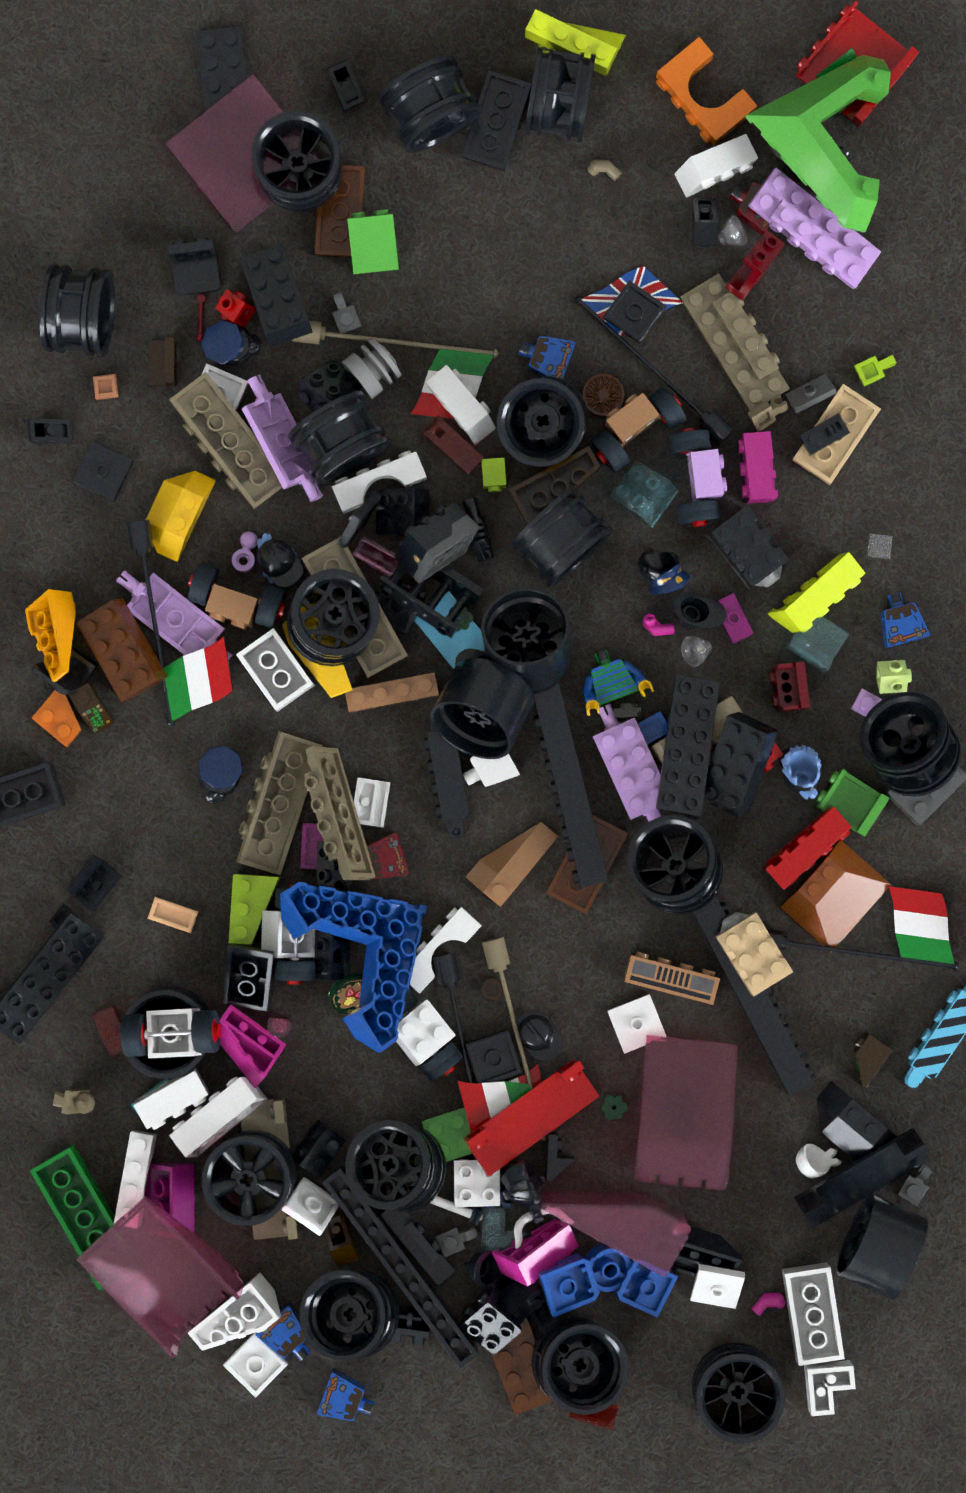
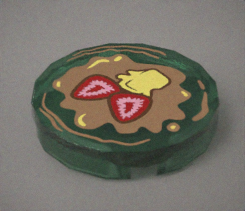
M347 974L343 976L344 979L333 983L329 990L328 999L335 1011L346 1015L359 1007L363 974Z

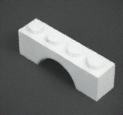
M410 450L398 455L399 459L392 462H390V459L378 463V467L369 471V468H365L356 472V477L351 479L343 477L335 481L336 485L332 486L343 514L360 508L364 504L368 488L380 479H394L405 488L427 480L417 453H411Z
M461 907L459 910L454 908L446 916L449 921L443 927L439 924L431 933L433 938L427 944L423 941L416 949L418 955L415 959L410 985L419 994L436 976L431 963L435 949L440 944L449 940H459L466 943L482 926L464 908Z
M137 1130L130 1132L114 1224L136 1228L141 1225L145 1205V1184L157 1138L155 1133Z

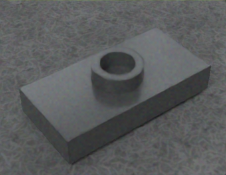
M826 374L786 393L785 397L797 414L836 394V388Z

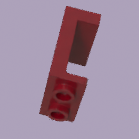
M766 231L743 259L744 264L727 283L725 288L744 301L767 272L785 243L769 231Z

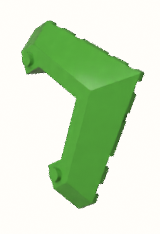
M861 55L745 116L750 123L753 122L762 132L760 135L773 149L778 151L781 155L780 157L806 186L809 185L822 205L834 213L838 218V223L843 228L866 232L878 201L880 180L858 175L821 123L856 99L878 104L889 93L891 72L885 61L866 55Z

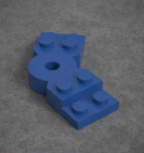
M611 1243L596 1245L587 1253L586 1257L576 1253L557 1261L556 1266L538 1272L548 1307L553 1317L595 1301L600 1291H613V1295L620 1301L658 1318L678 1278L675 1273L657 1266L652 1261L639 1255L632 1254L628 1256L621 1248ZM611 1264V1268L604 1272L605 1267Z

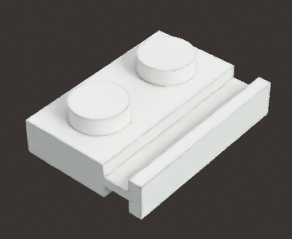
M357 778L354 805L360 824L384 828L390 782Z

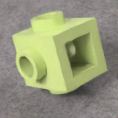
M905 660L877 662L876 680L879 693L907 692L908 683L912 681L911 669H907Z

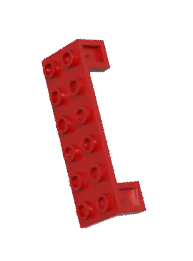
M572 1059L463 1138L488 1176L494 1174L599 1097V1094L582 1071L584 1066L579 1060Z

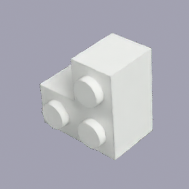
M850 1360L804 1365L808 1410L811 1416L835 1414L833 1391L856 1389L853 1364Z

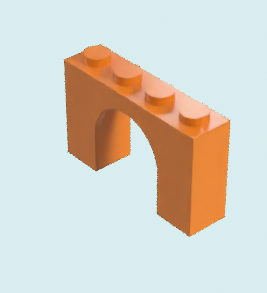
M698 37L657 71L656 78L658 80H656V83L662 91L665 92L667 90L672 96V103L678 109L682 108L685 111L687 121L692 126L696 125L701 130L700 135L706 143L711 142L715 146L746 120L745 116L755 111L757 105L744 89L724 105L717 108L702 107L692 99L688 83L698 71L712 61L714 55L703 40Z

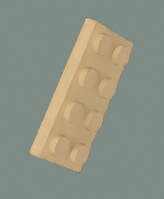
M842 384L815 426L839 413L850 434L809 456L802 444L792 461L830 485L881 408Z

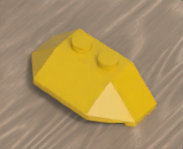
M192 471L163 481L146 520L150 521L153 544L158 554L176 562L179 561L216 482L215 479L197 471Z

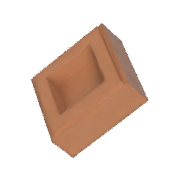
M116 374L93 376L96 400L119 397Z

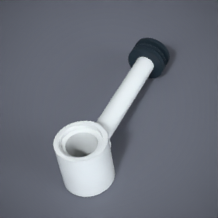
M438 1196L430 1202L433 1205L469 1218L468 1223L473 1222L475 1226L478 1225L483 1217V1208L479 1210V1207L478 1209H476L477 1207H473V1209L454 1207V1202Z

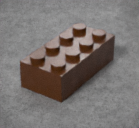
M124 598L111 600L76 622L121 702L135 698L168 677Z

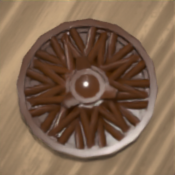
M599 374L590 378L583 387L582 393L587 409L597 416H607L615 408L618 407L620 409L625 395L623 385L617 378L609 374Z

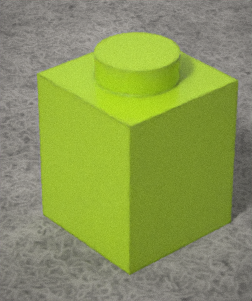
M504 458L482 459L483 489H488V492L491 493L501 492L502 488H506Z

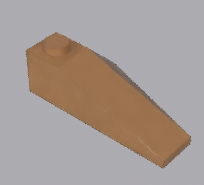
M540 822L480 859L467 874L466 878L501 907L558 838V835Z

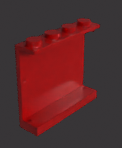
M855 1L852 6L848 4L840 13L842 18L837 24L833 21L825 31L827 36L824 40H817L811 48L813 53L810 57L807 58L805 56L797 65L799 70L796 77L805 84L817 79L816 75L852 48L857 57L866 55L885 61L891 72L890 90L915 60L919 51L913 46L909 51L856 9L859 2ZM857 99L841 113L859 127L878 104Z

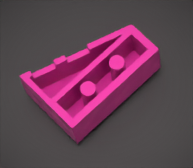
M771 431L743 433L741 440H738V453L743 455V462L739 463L740 476H744L745 485H741L742 499L746 498V504L774 502L778 497V490H775L774 484L776 472L773 470L774 456Z
M230 1005L219 1018L222 1030L220 1045L254 1088H256L265 1078L287 1044Z
M554 1219L531 1231L532 1236L524 1239L519 1249L515 1248V1240L511 1241L512 1246L501 1252L499 1249L492 1251L501 1274L527 1287L535 1283L539 1278L538 1272L555 1266L557 1261L569 1256L573 1250L579 1247L569 1224Z

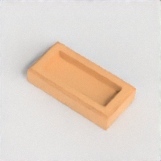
M155 897L148 919L192 933L199 911Z

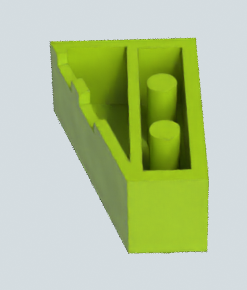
M233 874L229 943L254 944L262 925V911H267L281 877Z

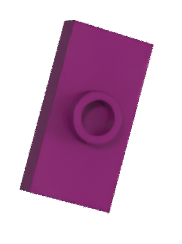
M734 593L718 600L726 610V619L723 626L732 644L754 634Z
M303 823L300 869H317V841H323V837L317 829V824Z

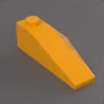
M48 589L25 609L29 632L38 641L36 644L38 651H42L44 654L43 662L52 681L57 682L69 671L76 611L72 592Z

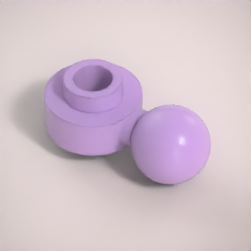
M251 531L244 532L241 535L240 544L242 549L237 550L232 556L234 569L241 573L251 571L255 565L251 549L256 547L258 538ZM241 558H246L248 563L241 565L239 561Z

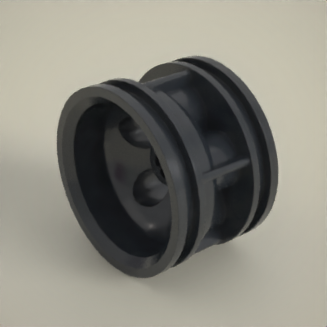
M539 45L531 86L525 134L530 135L531 130L537 131L536 136H540L541 133L565 136L567 141H570L571 137L578 138L577 142L582 143L596 54H591V58L584 57V52H581V54L556 51L554 47H550L549 51H544V46Z
M903 692L883 699L868 712L860 729V745L864 755L874 767L883 784L897 794L912 797L930 794L944 786L953 777L961 759L960 741L940 706L926 695L915 692ZM924 725L923 732L920 735L915 736L911 733L914 726ZM893 737L902 738L901 745L898 747L888 746V743ZM936 740L933 747L929 749L931 742ZM897 760L904 761L903 765H893L892 763Z

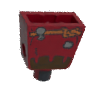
M753 183L748 192L736 186L729 197L741 204L736 215L763 236L769 230L770 223L748 207V204L762 185Z
M397 832L367 846L376 876L373 879L410 874Z

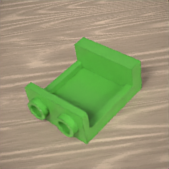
M388 209L375 210V215L366 216L365 212L352 213V217L347 218L353 274L399 269L393 213H388Z
M842 768L839 772L835 770L828 780L831 783L828 789H823L818 795L816 801L819 803L816 807L824 812L833 805L851 825V830L865 837L890 798L882 793H878L849 774L845 769Z

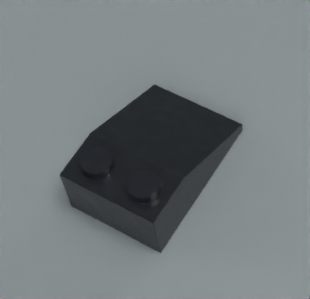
M228 944L223 1004L267 1012L273 997L274 951Z

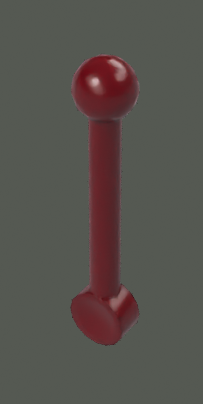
M199 294L196 298L199 303L196 340L202 341L204 337L203 303H205L206 298L203 294Z

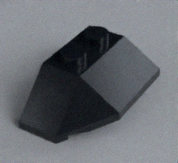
M832 1081L817 1098L821 1133L854 1161L859 1160L897 1137Z
M679 1222L656 1230L647 1247V1251L652 1254L661 1267L693 1277L697 1275L699 1264L737 1271L742 1261V1256L721 1235Z

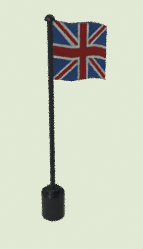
M644 266L627 272L596 293L584 298L581 296L576 297V304L579 303L701 416L699 422L702 424L699 428L701 430H708L710 438L717 445L720 446L730 436L734 428L715 410L712 413L707 411L704 414L622 337L625 335L622 331L603 319V316L629 280L666 305L664 311L683 304Z

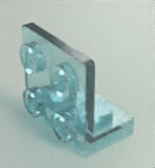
M635 461L610 497L636 513L647 525L653 528L679 491L669 479Z
M822 616L812 621L813 626L806 632H796L786 648L821 671L826 672L831 667L832 660L849 634Z

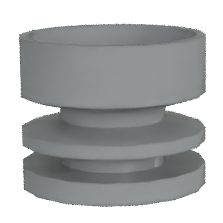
M374 338L368 340V344L372 348L371 352L366 346H361L365 357L361 359L358 355L352 353L342 361L346 370L358 379L363 386L362 390L371 400L383 391L379 382L381 378L388 384H392L393 381L388 375L389 372L397 379L402 376L395 359Z

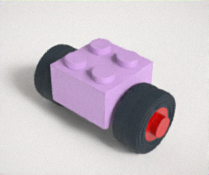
M687 428L668 437L671 455L688 456L692 502L677 506L680 525H693L694 528L707 526V523L720 519L718 502L716 500H720L725 491H727L726 478L721 476L722 468H724L723 455H719L718 449L710 450L711 444L708 430Z

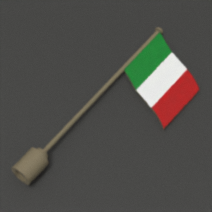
M310 320L313 333L292 340V342L320 345V340L325 341V336L363 341L374 338L380 343L440 349L428 370L420 398L410 414L449 419L454 418L430 391L426 381L447 365L451 370L456 369L463 377L461 381L465 387L470 385L477 394L482 377L493 356L496 358L499 355L497 349L489 351L326 332V327H322V322Z
M504 937L484 941L482 946L488 969L499 972L528 1084L508 1081L468 1083L457 1080L470 1132L477 1129L533 1088L503 970L507 969L506 965L510 964ZM546 1135L540 1140L546 1141L548 1139V1135Z

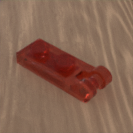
M437 416L433 420L434 423L429 428L426 427L422 433L462 470L470 475L484 457L444 420ZM440 429L445 432L441 438L435 435Z

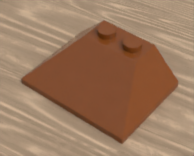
M838 841L833 846V849L825 855L826 858L799 889L797 891L794 890L780 906L783 911L823 946L837 947L888 889L887 886H891L885 878L843 841Z

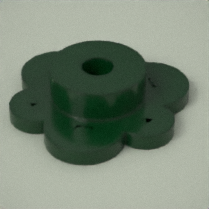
M466 607L462 609L453 622L458 625L456 632L460 631L461 628L467 630L469 628L468 623L473 620V615L467 612Z
M607 1095L604 1099L605 1104L601 1106V1110L605 1112L607 1120L621 1119L623 1113L628 1109L627 1104L622 1102V1097L619 1095L615 1096V1098L612 1095Z

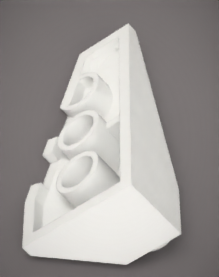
M261 1273L257 1274L191 1329L188 1334L203 1351L225 1344L227 1341L236 1338L240 1339L246 1337V1335L266 1330L281 1317L275 1290Z

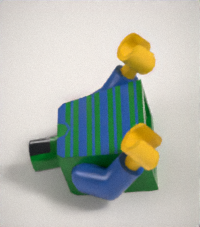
M607 650L598 652L594 655L599 667L590 670V674L586 676L583 689L586 713L590 716V710L596 709L598 714H600L601 705L640 691L641 696L645 697L644 690L646 688L651 689L652 692H654L651 682L646 680L641 671L630 662L622 661L621 659L611 662Z

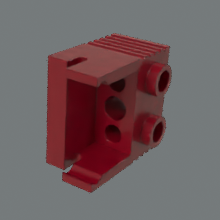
M805 661L778 664L772 667V672H769L770 685L775 687V694H772L773 708H777L778 712L809 708L810 700ZM782 674L786 675V680L782 679ZM783 684H787L789 687L787 693L782 690ZM785 696L789 698L788 703H786L784 700Z

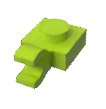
M893 355L879 362L876 356H873L855 365L854 368L863 387L884 378L883 370L895 366L897 362Z

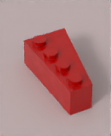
M831 805L763 864L765 870L785 890L797 881L804 871L811 869L821 855L823 857L833 849L832 845L839 840L841 842L851 833L849 831L852 828L851 825Z

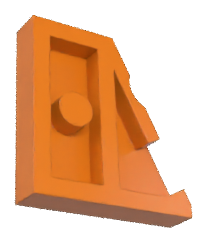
M56 690L32 717L35 722L65 747H68L82 731L67 696L58 693Z

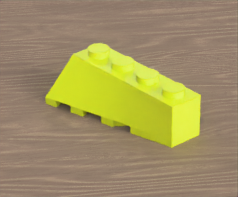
M536 9L525 29V38L548 49L554 47L556 51L575 54L584 52V57L591 58V54H596L594 71L604 76H607L626 37L623 34L561 22Z
M849 552L839 554L817 572L819 576L817 579L813 577L801 585V592L789 595L783 600L784 606L780 609L773 608L767 614L790 632L804 633L813 626L812 621L817 617L821 618L829 611L828 607L832 603H838L845 597V591L856 587L861 582L860 578L865 572Z

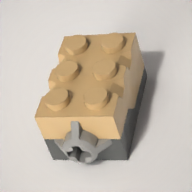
M752 911L749 914L735 912L723 920L721 931L715 934L714 937L752 996H756L793 973L756 912Z

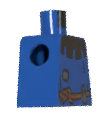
M539 336L536 346L523 342L519 355L531 359L528 369L540 376H553L563 379L576 342Z
M901 592L887 596L891 609L881 612L885 648L930 636L915 602L904 605Z
M289 1302L280 1310L281 1317L266 1330L259 1333L256 1332L255 1335L280 1357L285 1358L293 1352L302 1361L311 1351L303 1343L306 1339L302 1333L300 1317Z
M333 1368L317 1414L354 1421L357 1410L370 1415L375 1402L362 1397L365 1391L363 1384Z

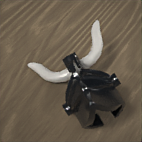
M522 1160L519 1163L513 1164L501 1178L506 1188V1191L503 1192L504 1198L506 1200L511 1199L513 1202L527 1207V1213L516 1221L514 1227L516 1249H519L522 1244V1229L524 1225L530 1221L535 1225L543 1222V1215L553 1214L568 1224L574 1223L560 1208L553 1205L542 1206L538 1196L546 1181L542 1174H536L529 1160Z

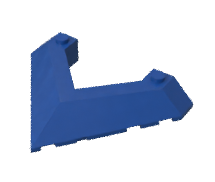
M298 882L280 894L281 919L293 939L315 929L367 945L359 1007L346 1015L343 1020L355 1039L377 1053H381L396 1042L398 1038V1024L404 1012L406 1003L404 998L406 990L409 989L417 955L415 952L417 945H419L423 928L421 923L423 915L426 914L427 906L412 905L404 901L386 900L378 896L351 891L343 892L335 888L307 885L304 882Z

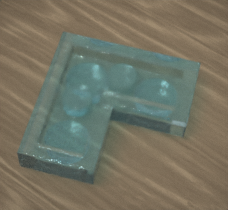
M483 1207L481 1252L494 1251L496 1249H499L501 1252L512 1246L511 1241L515 1240L514 1230H505V1207ZM522 1231L523 1240L527 1238V1231Z

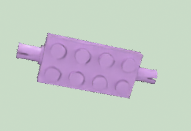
M261 375L250 378L247 382L250 384L256 400L244 406L242 411L283 489L299 484L303 486L310 502L323 497V494L315 483L314 478L316 477H311L309 469L312 467L304 452H297L294 449L295 442H290L288 439L289 432L297 424L281 393L273 395L272 392H269Z
M125 570L121 575L128 581L126 582L121 577H118L116 582L132 593V599L127 606L135 617L153 630L146 581L140 583ZM152 573L150 583L159 635L184 655L216 643L225 631V628L155 573ZM227 651L228 659L230 660L233 654Z
M611 704L605 706L608 715L604 708L601 707L600 716L606 728L604 732L593 736V739L630 820L640 815L646 816L648 822L661 817L659 810L656 809L660 772L635 717L621 723V721L618 722Z

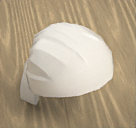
M814 1144L804 1145L796 1156L798 1169L808 1178L821 1177L829 1171L830 1166H838L842 1161L837 1158L832 1159L837 1154V1150L830 1148L824 1152Z

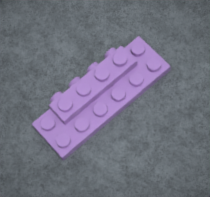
M777 168L773 169L748 204V207L770 223L769 227L773 231L784 234L791 245L794 247L799 246L805 251L804 254L812 261H818L823 265L822 269L826 273L834 274L852 289L858 286L881 253L879 249L855 230L843 228L838 223V218L834 213L827 210L819 201Z

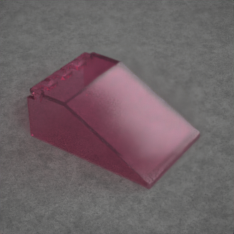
M646 1035L631 1168L633 1180L655 1183L656 1175H660L659 1184L678 1185L679 1177L683 1178L682 1186L701 1188L702 1180H706L705 1189L726 1190L732 1149L738 1045Z
M542 1190L539 1194L541 1209L663 1277L667 1276L688 1238L686 1234L691 1231L681 1211L649 1193Z
M146 1196L76 1259L171 1358L177 1355L181 1342L180 1339L193 1329L192 1325L188 1322L189 1320L196 1326L210 1313L205 1307L206 1305L213 1311L226 1299L222 1290L227 1295L232 1294L238 1300L242 1295L244 1282L238 1277L239 1273L216 1249Z

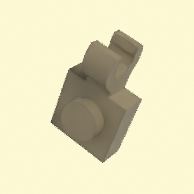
M778 394L771 399L770 404L765 401L748 412L753 428L759 432L777 421L775 416L785 412L788 409L786 401H782L781 395Z

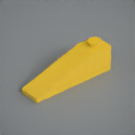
M286 620L282 626L289 646L314 675L327 694L332 698L352 691L344 665L334 667L321 666L310 662L300 655L289 638ZM305 621V626L308 629L317 628L315 621ZM321 640V644L334 647L335 643Z

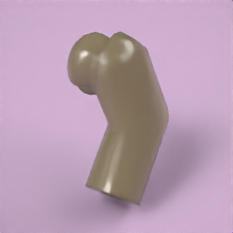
M594 159L587 168L592 176L598 175L599 172H605L614 181L622 175V172L609 160Z

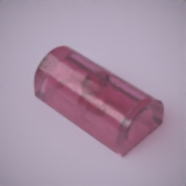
M363 536L352 555L388 577H391L400 564L395 559V553Z
M270 1017L268 1020V1031L274 1037H285L293 1030V1020Z

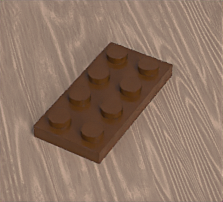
M343 165L342 179L336 193L327 203L317 208L315 256L352 258L347 218L352 217V213L363 212L365 166ZM319 175V182L324 178V176Z
M592 815L606 874H608L628 833ZM566 853L546 894L587 915L603 882L582 888L580 883L575 884L572 871L576 870L574 861H569L568 853Z
M527 1318L520 1324L522 1327L521 1333L500 1351L492 1354L515 1415L553 1401L537 1385L532 1372L531 1360L536 1340Z

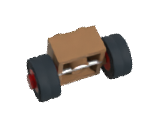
M664 387L659 388L648 398L644 393L639 396L635 393L629 397L622 409L619 410L617 407L607 414L604 426L606 430L591 440L597 452L595 455L603 465L606 464L614 473L619 471L630 462L623 446L657 422V419L669 430L675 429L686 420L680 401L675 395L672 396Z
M200 562L189 580L188 600L206 606L205 610L210 613L209 617L222 623L225 622V619L230 620L234 627L246 630L247 626L253 628L254 622L273 629L279 617L282 618L286 607L284 604L286 591L284 589L267 585L261 599L258 600L257 598L217 585L219 568Z

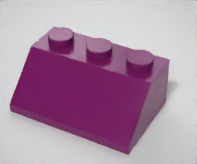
M150 1163L144 1193V1232L170 1237L194 1234V1164Z

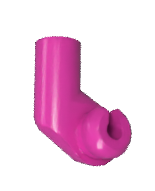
M764 1293L751 1309L761 1316L767 1307L783 1308L786 1305V1299L780 1293Z

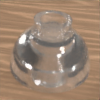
M732 215L724 222L722 230L718 232L719 240L723 245L729 244L735 247L746 245L747 235L741 221Z
M698 636L685 637L682 640L681 653L686 663L692 667H697L704 663L712 650L710 642Z

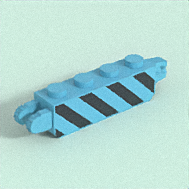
M966 985L962 989L958 988L957 991L953 990L946 999L948 1004L945 1009H940L933 1019L935 1021L931 1029L927 1028L920 1038L922 1043L918 1048L914 1047L909 1053L908 1059L910 1060L907 1064L911 1067L904 1078L907 1086L909 1085L911 1088L917 1087L925 1076L930 1079L936 1078L965 1036Z

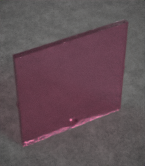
M254 74L166 143L167 147L197 183L199 191L204 192L235 233L239 232L274 204L266 197L259 185L252 164L251 151L253 141L259 129L269 119L283 112ZM292 134L282 138L290 151L299 149L300 134ZM312 151L310 154L314 157V160H319L316 154ZM268 152L264 172L282 169V159ZM302 162L300 164L294 163L295 168L297 166L303 167ZM287 179L280 188L291 191L296 187V182Z

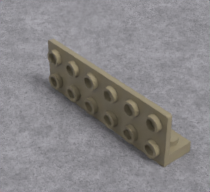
M285 1098L267 1099L241 1120L242 1131L261 1130L269 1132L281 1139L290 1149ZM248 1144L243 1145L245 1162H253L260 1147ZM276 1160L263 1169L265 1179L282 1180L281 1169ZM247 1175V1181L251 1184L250 1182L253 1180V1177ZM263 1191L254 1195L257 1209L265 1208L276 1201ZM282 1207L269 1220L252 1225L253 1237L255 1240L288 1236V1240L298 1239L300 1235L299 1223L296 1219L282 1211Z

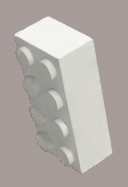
M234 1077L226 1084L227 1088L223 1092L217 1091L209 1097L208 1100L210 1102L206 1106H199L193 1110L190 1119L186 1122L182 1120L173 1127L174 1132L169 1135L185 1157H198L267 1100L258 1086L254 1088L246 1077Z
M825 1262L782 1269L795 1360L798 1365L845 1359L829 1264Z

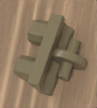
M89 1089L65 1090V1093L55 1092L53 1106L61 1107V1113L86 1114L94 1109L95 1101L89 1094Z

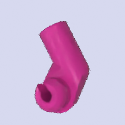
M650 613L644 616L643 626L653 636L674 634L673 623L661 624L655 618V615Z

